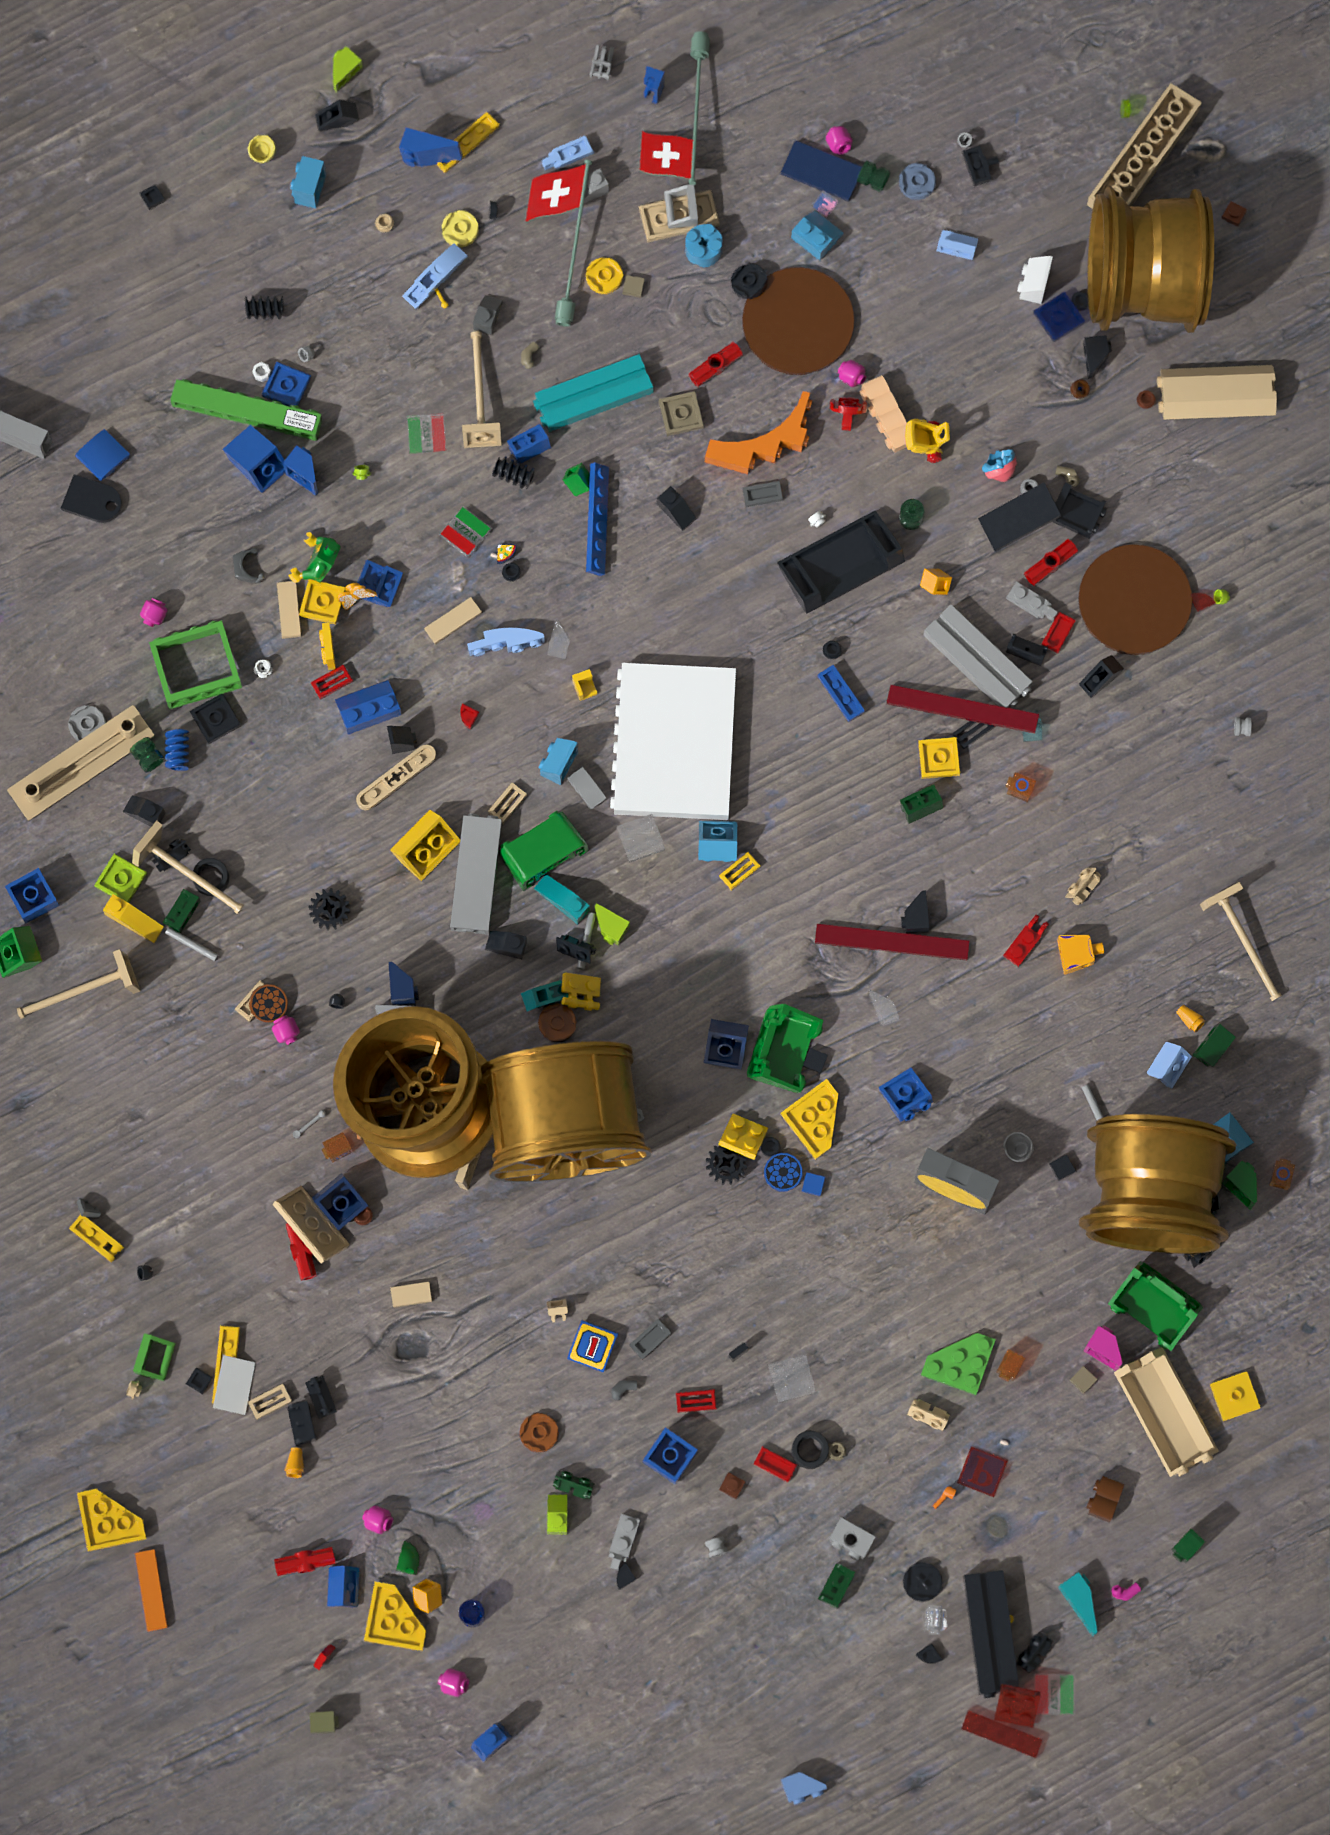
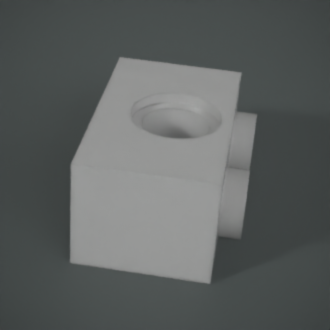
M840 1518L829 1540L832 1542L831 1545L839 1550L844 1548L849 1551V1556L859 1560V1558H865L875 1536ZM849 1535L855 1536L857 1543L855 1545L847 1544L846 1537Z

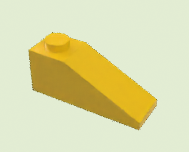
M112 894L103 909L107 917L152 943H155L164 929V926Z

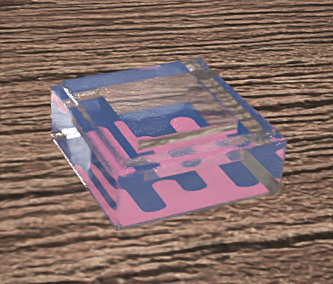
M822 191L813 202L812 207L827 217L838 204V201L825 191Z

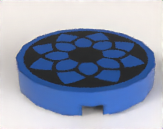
M779 1153L773 1155L767 1161L764 1167V1178L766 1183L776 1191L788 1192L800 1183L802 1166L795 1156L788 1153Z

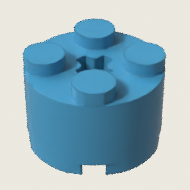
M701 224L693 227L687 233L685 239V253L688 260L700 267H709L717 263L722 254L723 241L720 232L711 224Z

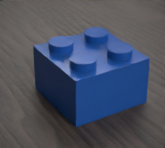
M39 868L5 886L25 924L59 906Z
M665 1427L644 1457L643 1463L676 1485L698 1453V1449Z

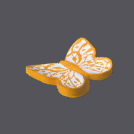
M351 583L345 587L346 592L338 595V602H342L344 609L348 610L357 599L377 596V593L371 589H366L365 586L359 583Z

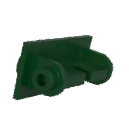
M565 1470L557 1472L555 1475L557 1479L553 1482L556 1490L569 1494L570 1488L573 1487L572 1495L583 1499H590L595 1483H592L586 1477H575L571 1472Z

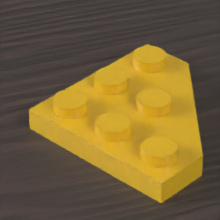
M827 1079L780 1113L815 1160L830 1150L832 1144L838 1093Z
M97 1489L77 1493L88 1552L147 1540L144 1522L140 1517Z
M375 1582L364 1641L423 1651L426 1630L395 1585Z

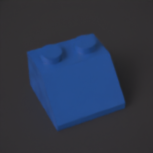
M296 445L283 462L285 474L314 495H317L318 489L311 452L304 447L300 448Z

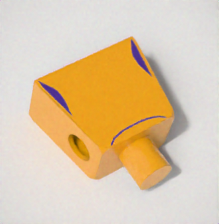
M1090 935L1058 936L1057 942L1064 975L1094 965V955L1104 954L1102 942L1091 944Z

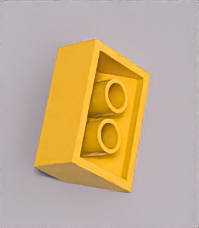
M429 810L390 851L411 873L422 881L460 843V839L440 815Z

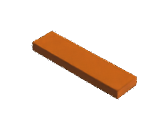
M155 1550L135 1553L147 1631L167 1629Z

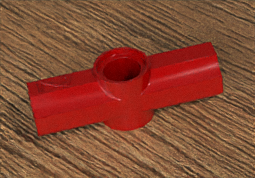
M732 342L718 353L710 355L708 360L688 373V376L694 385L699 387L713 376L721 374L727 366L743 356V353L739 346ZM719 362L720 366L713 367L711 363Z
M1067 539L1053 551L1046 553L1044 558L1024 572L1028 582L1035 586L1049 574L1056 572L1058 567L1078 553L1075 544ZM1052 559L1056 564L1051 566L1046 561Z
M287 1223L286 1229L291 1243L290 1249L293 1259L296 1261L300 1280H309L317 1277L312 1260V1252Z
M333 1547L315 1551L305 1550L297 1552L292 1556L274 1559L277 1576L296 1572H311L316 1570L315 1568L336 1564Z

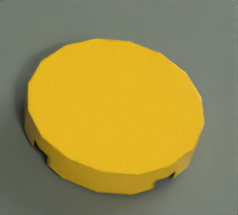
M597 258L587 267V284L596 293L610 294L616 291L622 283V268L618 262L611 258Z

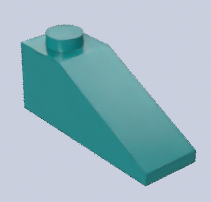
M547 874L534 887V890L577 925L590 911L589 904Z
M562 980L529 989L521 993L528 1012L562 1001L563 997L568 998V993L561 992Z
M1078 1572L1058 1588L1093 1637L1097 1634L1091 1589L1088 1586L1090 1582L1084 1574L1081 1575Z

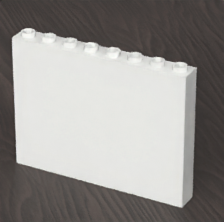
M622 663V669H618L617 680H621V687H617L616 698H620V705H616L615 717H619V724L615 723L614 735H618V742H614L613 753H617V760H613L612 772H616V779H612L611 790H615V797H611L610 808L614 809V815L728 820L736 668Z

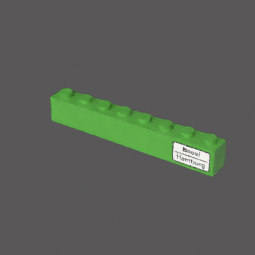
M176 379L170 400L173 407L317 441L322 423V416L316 410L309 409L306 411L295 405H290L289 407L279 401L268 402L258 396L254 398L247 397L246 394L236 392L235 394L227 389H214L203 383L197 385L187 379H182V381Z

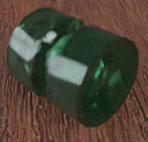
M866 160L858 175L857 182L865 186L870 184L871 189L881 193L891 171L883 167L877 168L875 163Z
M916 499L904 501L899 514L901 526L908 530L919 528L922 525L925 513L923 504Z
M150 737L139 740L129 750L135 760H140L139 765L145 773L153 771L165 760L159 749H155L156 746Z

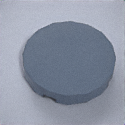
M914 163L905 167L901 172L899 187L906 197L912 200H921L932 194L936 178L934 172L926 167V165Z

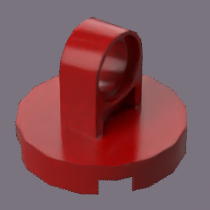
M840 397L839 401H835L834 398L831 399L829 408L834 412L843 414L842 430L851 431L852 415L866 413L867 403L864 401L861 404L859 399Z

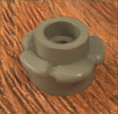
M841 1442L829 1444L828 1457L835 1461L842 1460L843 1456L846 1455V1448L843 1447V1444Z

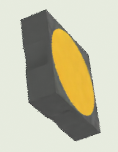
M927 1148L918 1167L914 1183L985 1215L999 1180Z

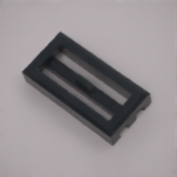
M969 721L953 732L952 735L956 737L958 743L965 749L991 731L994 726L986 724L988 727L965 743L963 742L965 738L985 724L979 723L959 737V734L976 723Z

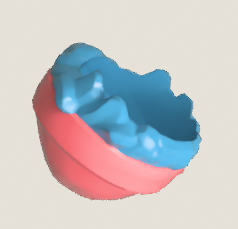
M1002 450V452L996 451L995 454H989V459L982 466V471L985 472L987 478L1007 482L1013 476L1017 465L1014 450Z

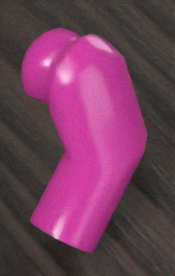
M1134 1583L1128 1589L1115 1585L1111 1591L1114 1598L1128 1601L1139 1593L1141 1588L1137 1583Z

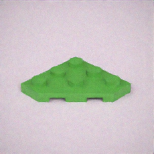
M976 1333L927 1356L921 1376L976 1395L996 1339Z

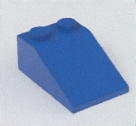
M407 127L399 145L403 162L411 167H415V165L420 167L435 165L438 162L447 163L452 160L459 161L463 158L459 142Z

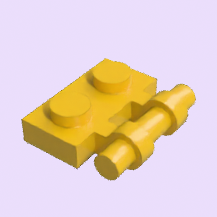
M567 972L563 973L561 992L568 993V998H562V1005H568L569 1008L581 1007L588 1011L592 1009L599 1010L600 1003L593 1002L592 998L600 997L601 978ZM577 995L584 996V1000H579Z

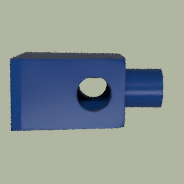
M497 1722L472 1743L471 1748L485 1762L509 1741L512 1736L500 1722Z

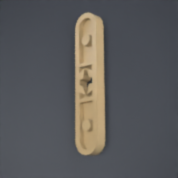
M422 745L357 795L356 802L358 807L362 810H370L435 761V749L430 745ZM394 773L396 775L401 774L399 777L400 781L394 780L390 782L393 779L392 775Z

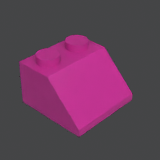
M1098 1326L1086 1345L1084 1352L1117 1371L1122 1364L1116 1336L1112 1334L1113 1331L1108 1327Z

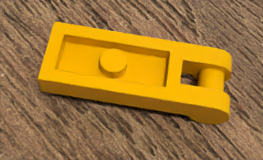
M81 1214L69 1228L111 1263L118 1251L121 1252L124 1248L87 1217L81 1216ZM109 1243L113 1247L107 1252L104 1248Z

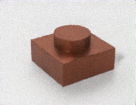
M1230 201L1221 219L1238 227L1247 209Z
M728 1472L719 1491L737 1499L746 1481Z

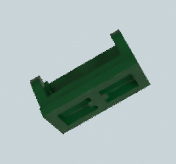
M934 784L900 799L901 810L905 812L908 824L943 809L942 798Z
M183 889L162 923L182 933L200 904V898Z
M1221 1024L1214 1025L1192 1056L1205 1066L1214 1067L1236 1037Z
M835 1564L818 1600L837 1609L856 1572L840 1564Z

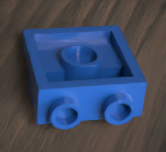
M912 1068L878 1087L900 1122L903 1120L910 1121L914 1118L915 1113L920 1110H928L931 1107V1103H933L930 1092Z

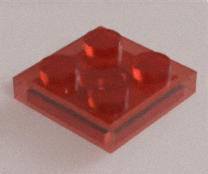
M1001 1684L994 1720L1033 1728L1041 1692Z

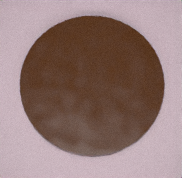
M792 267L778 270L768 275L767 287L764 292L758 297L747 299L743 309V332L752 353L771 369L790 375H806L807 373L819 372L831 366L845 352L853 334L854 313L849 297L844 289L828 275L810 268Z
M1124 545L1106 551L1089 566L1080 584L1078 604L1080 615L1086 628L1095 639L1099 640L1107 648L1119 653L1144 655L1165 648L1182 632L1191 613L1192 592L1184 571L1169 555L1149 546Z

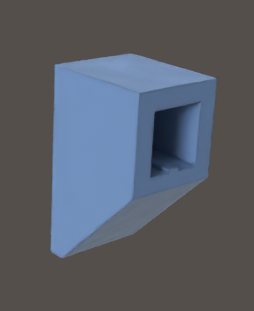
M801 1772L781 1779L788 1802H793L794 1805L804 1802V1797L812 1795L813 1798L824 1794L823 1790L827 1789L826 1784Z

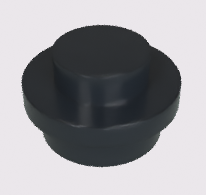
M508 563L502 569L503 578L509 582L516 581L521 575L520 567L515 563Z
M828 641L824 644L823 654L826 658L833 660L841 655L842 648L838 642Z

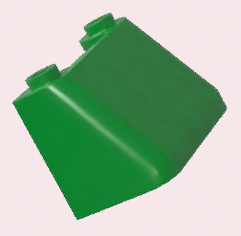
M555 811L549 815V819L512 842L506 841L500 846L499 855L524 892L532 887L530 884L534 882V879L538 881L539 877L570 858H575V854L581 857L587 853L588 845L564 812Z
M786 1004L770 1006L766 1010L747 1069V1077L795 1093H801L805 1088L806 1080L804 1075L800 1073L811 1039L821 1035L824 1020Z
M1140 1261L1108 1303L1111 1306V1310L1116 1314H1125L1127 1312L1158 1335L1159 1346L1172 1351L1203 1309V1306L1197 1300L1143 1261Z

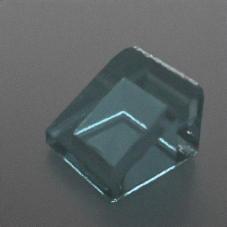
M1040 718L1035 734L1022 731L1023 742L1042 740Z

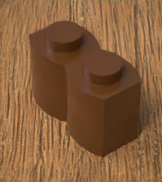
M1102 1476L1101 1480L1097 1479L1093 1488L1096 1494L1094 1498L1090 1497L1086 1507L1089 1509L1088 1515L1110 1523L1125 1484Z

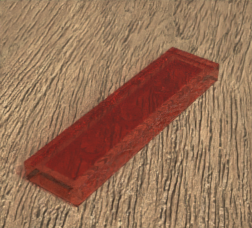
M969 1710L961 1727V1730L1035 1759L1043 1740Z

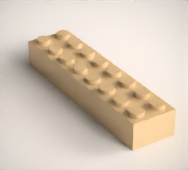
M1170 83L1091 193L1087 206L1093 209L1096 195L1104 194L1106 187H1113L1116 196H1121L1129 206H1132L1198 114L1202 102Z

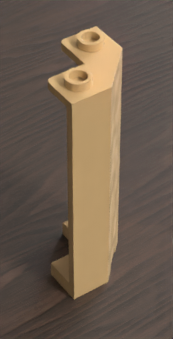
M1273 365L1160 369V376H1157V387L1161 388L1162 401H1159V413H1162L1163 419L1276 415L1277 396L1274 387L1275 372Z
M1163 1347L1114 1372L1170 1477L1176 1474L1180 1477L1189 1472L1188 1468L1201 1461L1205 1464L1214 1459L1212 1455L1219 1452Z

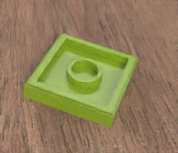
M113 854L94 887L110 896L114 894L129 903L147 875V872L120 856Z

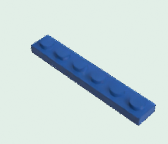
M595 462L590 464L586 572L602 576L605 575L609 467Z

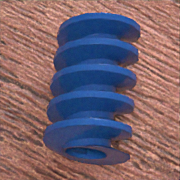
M174 729L165 733L167 738L165 740V745H167L165 752L168 753L165 755L167 760L165 762L166 768L175 771H186L189 769V767L183 766V764L189 762L188 759L184 758V756L189 755V752L184 751V749L189 748V745L184 744L185 741L189 740V737L184 736V734L189 733L188 730Z

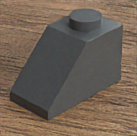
M489 296L483 297L473 321L474 331L492 335L503 302L502 300Z

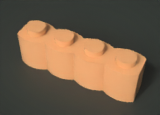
M879 376L862 384L861 397L869 403L870 407L868 409L871 416L876 417L878 423H876L880 433H884L886 436L885 443L888 449H892L896 453L906 448L905 429L907 422L884 377Z

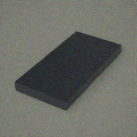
M1043 482L979 517L978 520L994 551L997 552L1062 515L1046 484Z

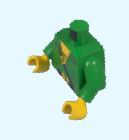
M308 532L306 535L309 539H304L303 541L308 546H315L306 569L302 573L296 567L290 570L292 574L288 576L295 583L299 582L302 578L304 580L314 579L320 583L332 568L341 548L333 538L320 536L316 538L311 532Z

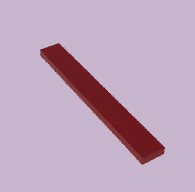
M890 685L886 702L887 705L1034 734L1036 733L1039 714L895 685Z
M817 924L815 944L968 960L969 940Z

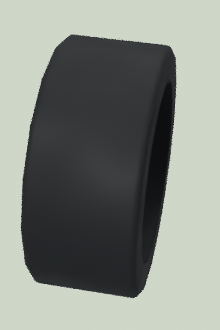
M205 858L195 865L193 872L200 875L201 871L208 866L218 868L222 874V879L215 887L223 892L229 883V874L226 866L215 858ZM193 881L195 888L201 894H204L206 896H214L213 894H211L210 892H208L203 887H201Z
M816 1431L800 1433L794 1439L792 1445L794 1461L800 1467L806 1469L820 1467L826 1461L829 1453V1444L826 1438ZM812 1438L820 1443L822 1453L817 1460L806 1461L800 1456L799 1446L803 1440Z

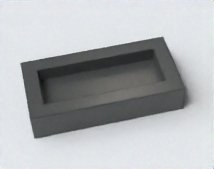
M779 481L742 487L746 507L783 501Z
M657 1319L629 1346L643 1360L670 1336L671 1332Z

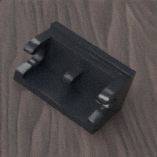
M1013 633L1006 653L1041 666L1048 647H1043L1016 636L1017 634Z
M308 1401L288 1405L287 1410L295 1446L317 1441Z

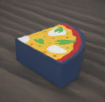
M498 544L497 564H504L514 556L517 546Z

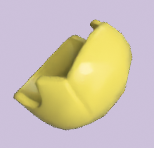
M268 135L255 136L248 145L249 156L258 163L269 162L276 153L275 142Z

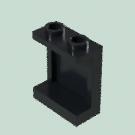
M1065 482L1056 500V505L1062 516L1052 522L1090 539L1091 534H1096L1100 526L1097 523L1099 518H1103L1107 511L1105 507L1106 501L1102 500L1100 502L1071 489V484Z

